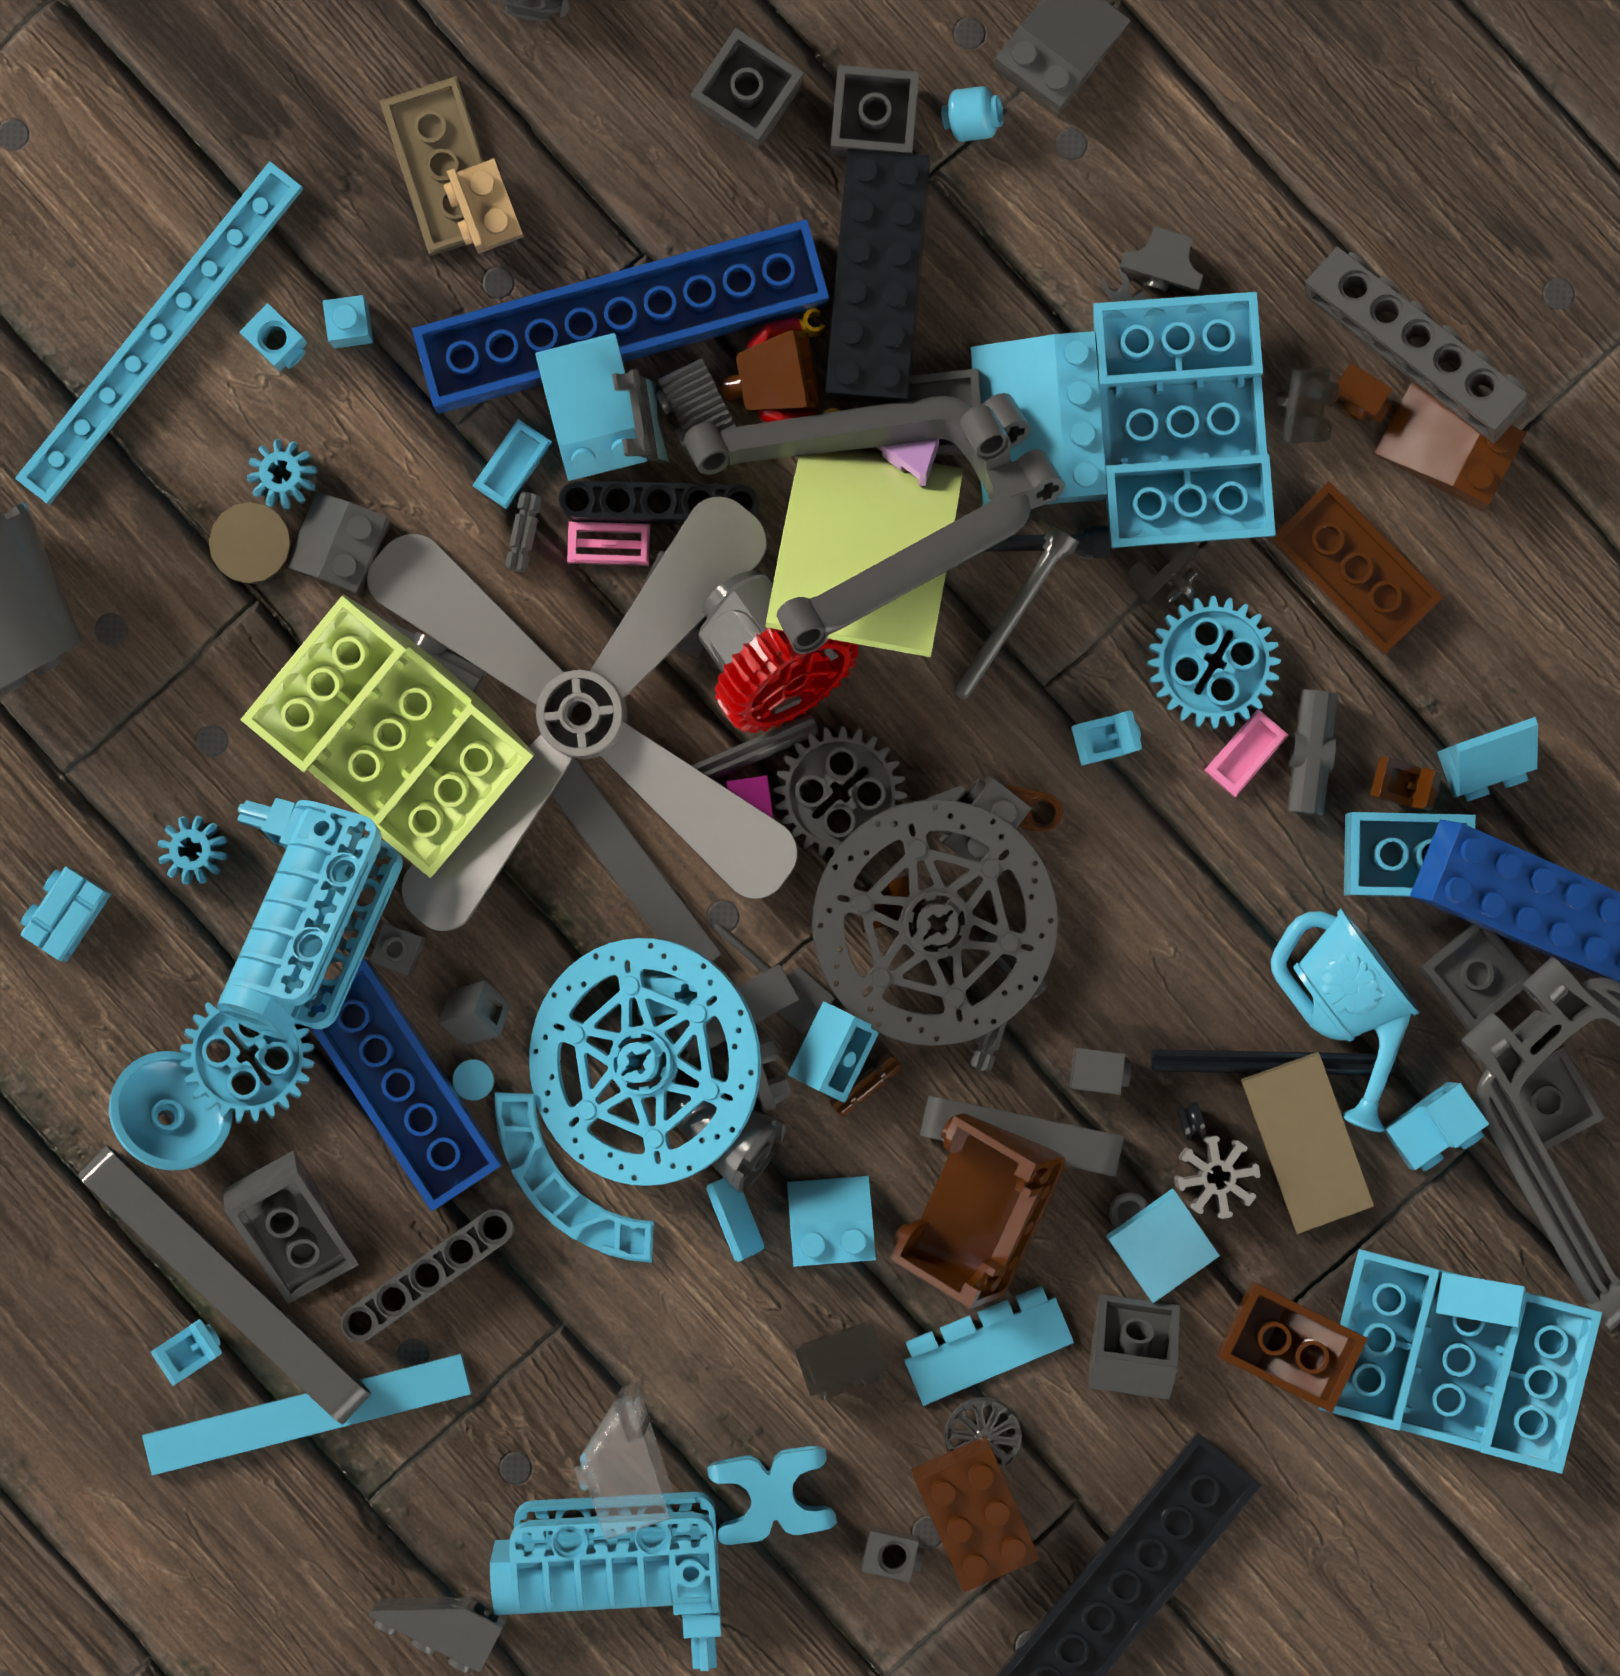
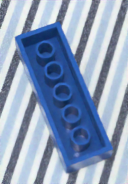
M1440 819L1410 897L1549 957H1554L1563 963L1598 978H1610L1620 982V892L1468 825Z
M363 959L334 1023L323 1029H311L432 1212L504 1163L374 965L369 962L370 959ZM323 986L319 988L324 995L326 991L329 992L331 995L333 993L325 989ZM321 1002L319 1006L313 1005L310 1011L314 1015L318 1012L324 1013L326 1006Z

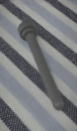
M1052 524L1044 536V539L1047 541L1043 548L1046 550L957 685L955 692L959 698L966 699L971 695L1059 559L1064 560L1067 554L1072 555L1080 543L1077 539Z

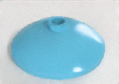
M160 1051L147 1054L128 1065L113 1086L109 1100V1118L118 1141L128 1153L151 1167L171 1171L196 1167L215 1155L229 1134L233 1111L230 1110L224 1119H220L221 1106L216 1104L211 1110L206 1111L205 1105L208 1097L205 1095L198 1099L193 1098V1093L199 1087L198 1084L185 1085L184 1079L192 1074L193 1071L181 1069L180 1062L190 1059L191 1055L175 1051ZM159 1116H168L171 1120V1124H162L159 1120Z

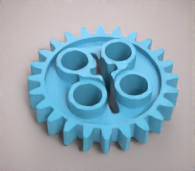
M1211 596L1208 607L1205 608L1201 601L1196 598L1193 600L1192 612L1181 604L1178 607L1180 619L1177 620L1173 616L1167 615L1164 619L1170 628L1169 631L1157 628L1154 633L1162 640V643L1150 644L1148 648L1158 654V658L1147 662L1148 667L1158 669V674L1151 677L1149 682L1162 683L1163 686L1155 695L1156 698L1168 695L1171 700L1166 710L1170 711L1179 706L1182 709L1180 721L1185 720L1190 714L1195 715V727H1200L1204 719L1209 718L1211 728L1216 729L1222 717L1226 724L1232 727L1235 723V713L1246 721L1250 718L1247 706L1250 705L1256 710L1263 708L1258 695L1272 696L1273 692L1265 683L1275 682L1279 679L1278 675L1269 671L1270 667L1281 663V659L1269 657V652L1279 646L1278 642L1266 643L1264 639L1271 632L1272 628L1266 627L1259 630L1256 625L1262 615L1257 614L1248 619L1246 617L1247 604H1244L1238 611L1232 610V598H1228L1223 607H1218L1216 597ZM1203 624L1211 626L1216 632L1215 643L1208 646L1200 644L1195 637L1197 626ZM1232 631L1233 637L1219 659V663L1224 666L1223 670L1220 668L1214 670L1209 676L1201 694H1195L1194 689L1208 667V662L1204 660V656L1211 657L1217 651L1225 633ZM1242 644L1250 649L1252 658L1248 665L1241 666L1233 661L1231 650L1234 645ZM1188 660L1195 665L1196 676L1192 681H1183L1177 676L1175 667L1178 661ZM1215 680H1224L1230 684L1232 695L1229 700L1219 701L1213 697L1211 686Z
M207 1002L205 1009L208 1017L204 1018L197 1014L193 1016V1021L199 1027L198 1030L185 1029L184 1035L192 1040L193 1044H184L180 1047L182 1053L191 1055L190 1059L180 1062V1068L193 1071L192 1074L184 1079L185 1085L198 1084L199 1086L193 1093V1098L198 1099L206 1095L208 1097L205 1105L206 1111L211 1110L216 1104L221 1106L220 1119H224L230 1110L234 1111L236 1123L241 1122L244 1113H250L252 1121L257 1123L259 1111L263 1110L270 1119H273L275 1116L274 1105L276 1104L287 1111L290 1106L286 1096L290 1095L299 1099L302 1094L295 1084L309 1083L310 1078L302 1073L301 1069H310L314 1065V1061L303 1058L304 1054L310 1053L314 1049L313 1044L302 1043L301 1041L309 1035V1028L297 1030L295 1027L297 1023H294L287 1040L274 1038L262 1033L256 1037L249 1038L241 1033L239 1023L230 1019L219 1009H216ZM228 1027L231 1029L237 1041L246 1052H250L253 1049L256 1051L254 1062L271 1080L269 1086L264 1085L248 1061L241 1064L238 1062L240 1050L224 1034V1028ZM220 1043L228 1048L230 1056L227 1060L216 1063L208 1058L206 1051L210 1045ZM276 1050L281 1051L286 1055L288 1064L280 1070L269 1068L264 1060L267 1053ZM240 1075L250 1077L255 1083V1089L247 1095L238 1094L232 1088V1081Z

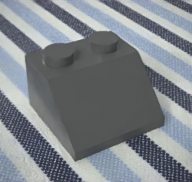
M315 492L285 567L362 598L367 585L368 570L373 560L379 555L392 522L386 516L351 502Z
M1099 1294L1090 1354L1088 1388L1170 1400L1178 1369L1180 1305L1161 1302L1152 1303L1147 1300Z

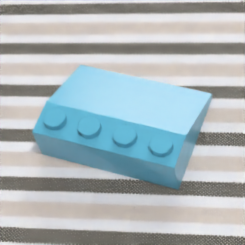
M1095 331L1052 334L970 347L972 369L980 370L983 404L996 394H1010L1030 425L1028 437L1019 445L1010 448L1011 461L1018 460L1023 454L1031 450H1043L1047 453L1064 481L1065 487L1062 494L1048 504L1104 500L1108 493ZM981 482L982 506H984L990 499Z

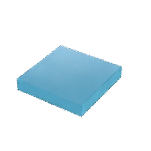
M1173 1188L1106 1235L1152 1303L1159 1300L1220 1256Z

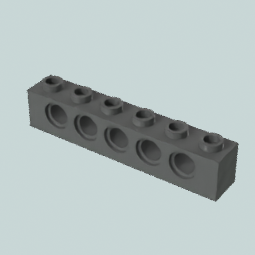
M1337 246L1305 281L1306 298L1494 444L1526 409L1528 394L1525 392L1526 388L1516 377L1510 374L1504 376L1493 367L1492 360L1482 351L1476 349L1473 352L1461 343L1462 339L1454 329L1447 325L1441 327L1430 319V313L1419 302L1414 300L1408 302L1399 295L1398 288L1388 278L1384 276L1378 278L1368 271L1367 264L1357 254L1353 252L1347 254ZM1351 288H1360L1365 291V294L1360 298H1350L1345 292ZM1391 312L1397 318L1390 323H1383L1376 317L1380 313ZM1420 336L1425 338L1428 344L1417 348L1411 346L1407 341L1412 337ZM1445 361H1454L1459 364L1460 368L1454 372H1445L1439 365ZM1483 385L1490 388L1492 393L1486 397H1478L1471 392V389Z

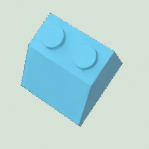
M869 1175L787 1182L793 1267L876 1260Z

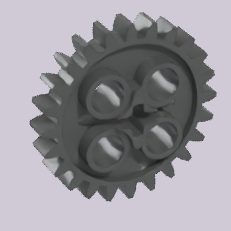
M841 727L838 738H833L829 729L824 728V740L820 742L813 734H809L810 747L806 749L796 743L794 747L799 757L797 759L789 756L783 758L786 764L791 767L790 771H777V776L786 781V785L774 788V793L785 796V801L778 803L775 807L776 810H788L789 813L781 821V824L789 825L794 823L796 826L792 832L794 839L802 834L806 836L803 849L807 850L814 842L819 844L818 852L820 857L825 854L828 847L833 848L835 853L845 839L860 825L875 815L895 807L896 800H902L907 797L906 793L895 791V786L905 781V777L893 776L892 771L899 766V761L887 763L884 760L890 748L886 747L877 752L874 749L877 737H872L866 744L861 742L862 730L860 729L855 733L853 739L847 738L845 727ZM840 753L847 754L853 761V769L850 773L843 776L832 772L829 764L831 758ZM865 767L868 769L867 775L849 789L847 795L850 800L847 803L838 800L820 818L814 819L812 817L813 812L833 795V791L830 788L833 784L836 783L839 787H842L861 768ZM807 781H816L823 788V796L816 803H807L800 796V787ZM867 783L876 785L881 792L879 802L872 806L862 804L857 796L860 786ZM843 811L848 814L851 820L850 828L846 832L839 834L831 831L827 826V819L831 813ZM876 821L875 826H878L879 821Z

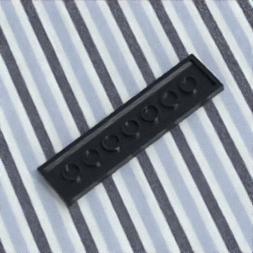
M1196 1431L995 1676H1105L1262 1485Z

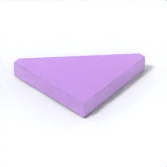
M939 439L879 446L876 448L882 451L884 459L900 471L904 472L907 470L918 478V484L922 487L927 485L939 447Z

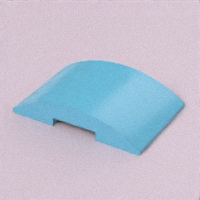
M1257 292L1093 303V327L1096 340L1108 493L1105 497L1111 548L1275 537L1270 456L1267 454L1261 379L1263 365Z
M1358 1249L1340 1324L1368 1339L1332 1413L1398 1431L1410 1432L1562 1474L1602 1312L1525 1292L1520 1328L1436 1313L1442 1272L1457 1273ZM1318 1408L1319 1410L1329 1412L1323 1408Z

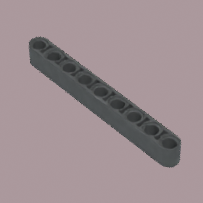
M106 1144L78 1174V1177L89 1189L337 1422L343 1425L371 1395L369 1389L113 1148Z

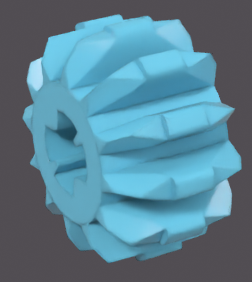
M276 439L273 443V453H270L264 445L258 448L259 452L265 457L263 461L250 458L249 464L258 469L259 472L248 474L247 480L250 483H260L253 490V494L257 498L267 494L265 504L268 507L273 508L280 497L282 507L290 509V496H294L302 504L306 499L300 492L301 488L303 487L309 491L315 489V484L305 479V477L317 474V468L311 465L304 466L312 456L308 451L297 455L299 449L297 442L291 441L284 452L282 441ZM282 465H287L286 469L291 473V477L288 481L282 478V484H278V479L273 475V472L276 468L283 470Z
M196 816L193 820L192 829L188 819L180 817L178 819L180 832L170 825L165 828L166 833L173 838L171 842L165 840L158 841V847L169 849L170 852L159 857V863L169 864L174 862L169 868L167 875L174 878L183 870V884L190 885L194 872L199 883H207L205 869L207 868L211 873L219 875L221 869L213 863L214 859H228V854L216 851V847L227 843V838L219 836L212 839L219 826L216 823H211L203 830L204 817ZM190 840L195 844L202 845V853H196L200 856L197 860L184 855V848H190L187 845V842Z

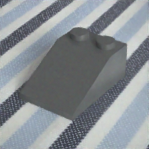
M1042 0L996 56L993 69L1058 118L1131 23V20L1105 0Z
M294 1150L223 1189L226 1215L287 1304L359 1265L355 1253L316 1182Z

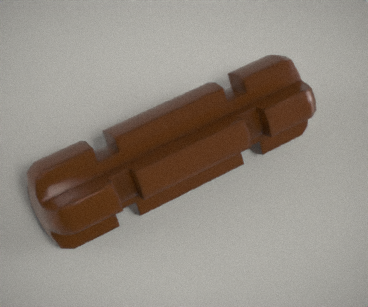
M887 1053L879 1059L876 1067L873 1068L871 1066L857 1077L845 1103L835 1098L831 1099V1106L841 1117L846 1116L855 1109L854 1105L857 1102L861 1104L885 1084V1079L888 1077L891 1079L901 1071V1064L891 1053Z

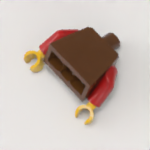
M811 308L806 311L802 319L794 316L766 323L749 340L746 350L737 354L736 361L739 374L722 378L721 389L725 399L731 401L743 398L746 410L757 412L763 422L817 415L815 410L822 409L809 337L821 335L826 325L812 327L807 319L818 317L821 311L817 308ZM831 408V409H828V410L824 411V412L821 413V414L830 413V412H837V411H839V410H838V409H835V408Z

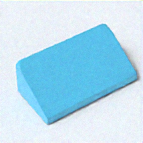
M724 1178L708 1183L706 1187L707 1193L734 1260L739 1262L762 1251L764 1243L744 1193L732 1188Z

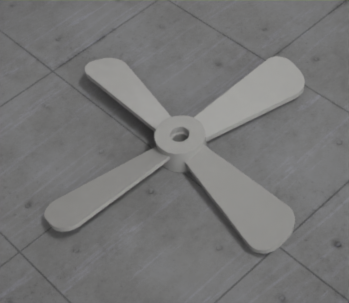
M725 497L705 499L693 508L590 671L572 670L564 672L432 539L419 534L400 536L392 540L373 560L368 570L367 583L370 593L375 600L536 704V720L541 733L529 746V749L535 754L431 879L414 864L407 870L402 882L403 901L408 910L423 924L437 931H451L461 927L470 919L574 758L591 759L601 756L738 894L748 898L760 899L772 895L783 885L794 870L798 858L797 844L792 833L773 818L627 724L628 710L625 698L706 618L703 613V607L711 593L726 580L742 572L753 571L762 562L767 550V536L762 524L748 510L736 501ZM586 703L591 708V718L588 723L577 726L572 720V711L577 705Z

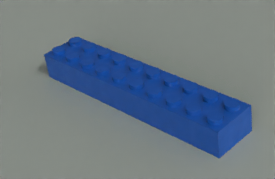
M807 219L418 326L412 328L433 407L437 414L543 385L535 355L536 352L615 333L622 362L624 363L805 313L811 308L829 306V295Z

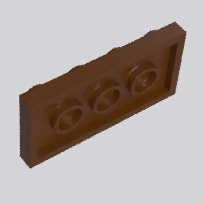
M1329 481L1275 533V537L1269 539L1382 655H1385L1443 598Z

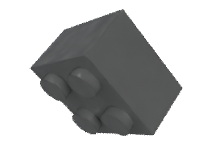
M735 28L690 94L691 106L759 150L804 84V72Z
M838 65L830 156L847 157V149L912 154L919 72Z

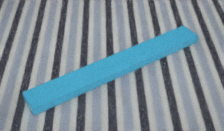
M461 1353L359 1379L369 1389L371 1395L343 1425L332 1418L307 1393L146 1433L142 1435L151 1475L470 1395L472 1391L463 1355Z

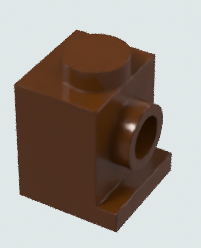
M1350 363L1324 404L1332 407L1338 402L1343 405L1341 411L1358 422H1362L1363 419L1370 422L1373 419L1380 424L1392 405V402L1387 397L1393 388Z

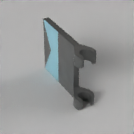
M638 369L630 370L629 373L612 374L614 391H629L637 437L635 439H622L624 455L640 456L660 464L669 463L660 403L655 395V392L658 391L657 383L640 376Z

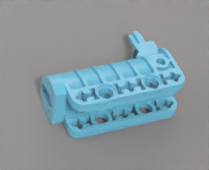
M275 798L272 807L246 800L245 804H240L237 811L240 813L237 819L238 823L261 829L273 844L284 847L286 851L217 1003V1008L230 1019L249 1029L274 1038L287 1040L294 1023L313 1029H323L330 1026L336 1020L402 870L403 860L395 848L381 840L380 829L367 816L309 800H299L297 803ZM365 828L369 835H364V837H362V832ZM387 854L390 859L389 865L382 864L379 869L375 864L376 859H384ZM371 876L376 879V876L381 879V883L379 884L377 881L367 877ZM368 888L375 889L376 894L372 903L367 906L357 905V900L363 890ZM352 912H354V913H356L358 916H360V917H358L357 921H356V919L351 915ZM355 927V930L358 932L357 938H350L347 942L343 937L344 932H352ZM339 949L341 952H344L345 949L349 953V956L346 957L344 954L340 952H335V950ZM334 962H342L344 968L340 976L334 980H326L324 975L328 966ZM323 986L328 991L333 992L332 995L327 991L324 995L319 987ZM322 1002L326 1006L325 1012H318L314 1015L310 1011L313 1005L319 1006Z
M678 1492L532 1500L523 1503L517 1509L510 1540H495L490 1560L491 1596L495 1615L673 1606L674 1615H682L684 1639L691 1638L693 1669L709 1671V1668H717L716 1637H721L722 1627L716 1510L714 1501L703 1492ZM692 1503H700L701 1509L708 1510L709 1513H695L689 1510L692 1508ZM673 1504H679V1511L687 1512H674ZM652 1505H659L667 1512L644 1514L645 1510ZM632 1506H638L637 1514H632ZM612 1507L618 1508L619 1514H622L606 1516ZM597 1508V1515L592 1517L591 1509ZM568 1510H578L584 1515V1517L562 1518L563 1514ZM550 1511H556L555 1519H549ZM528 1512H535L536 1518L540 1519L528 1520L524 1523L521 1521L527 1519Z

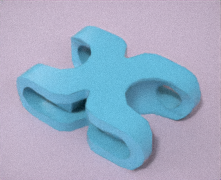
M806 1446L781 1450L775 1455L770 1470H766L759 1458L752 1455L723 1459L710 1464L707 1467L708 1477L712 1482L716 1484H739L747 1490L751 1498V1507L744 1516L725 1521L720 1525L717 1531L718 1542L724 1545L762 1541L770 1534L774 1520H778L784 1531L792 1535L823 1531L837 1524L836 1513L830 1507L805 1506L796 1499L793 1492V1483L800 1474L819 1469L825 1464L827 1459L826 1449L821 1446Z

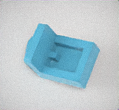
M1131 710L1071 726L1081 766L1124 756L1142 749L1140 728Z
M199 1319L150 1353L171 1385L174 1386L221 1355L222 1351L219 1348L221 1342L215 1330L208 1324L204 1325Z

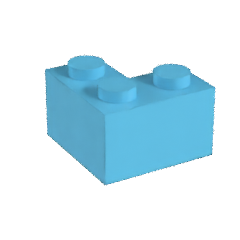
M1446 1082L1385 1125L1384 1134L1409 1169L1416 1170L1421 1167L1423 1171H1427L1444 1158L1441 1152L1446 1148L1462 1147L1467 1149L1484 1137L1481 1130L1488 1126L1489 1123L1461 1083Z

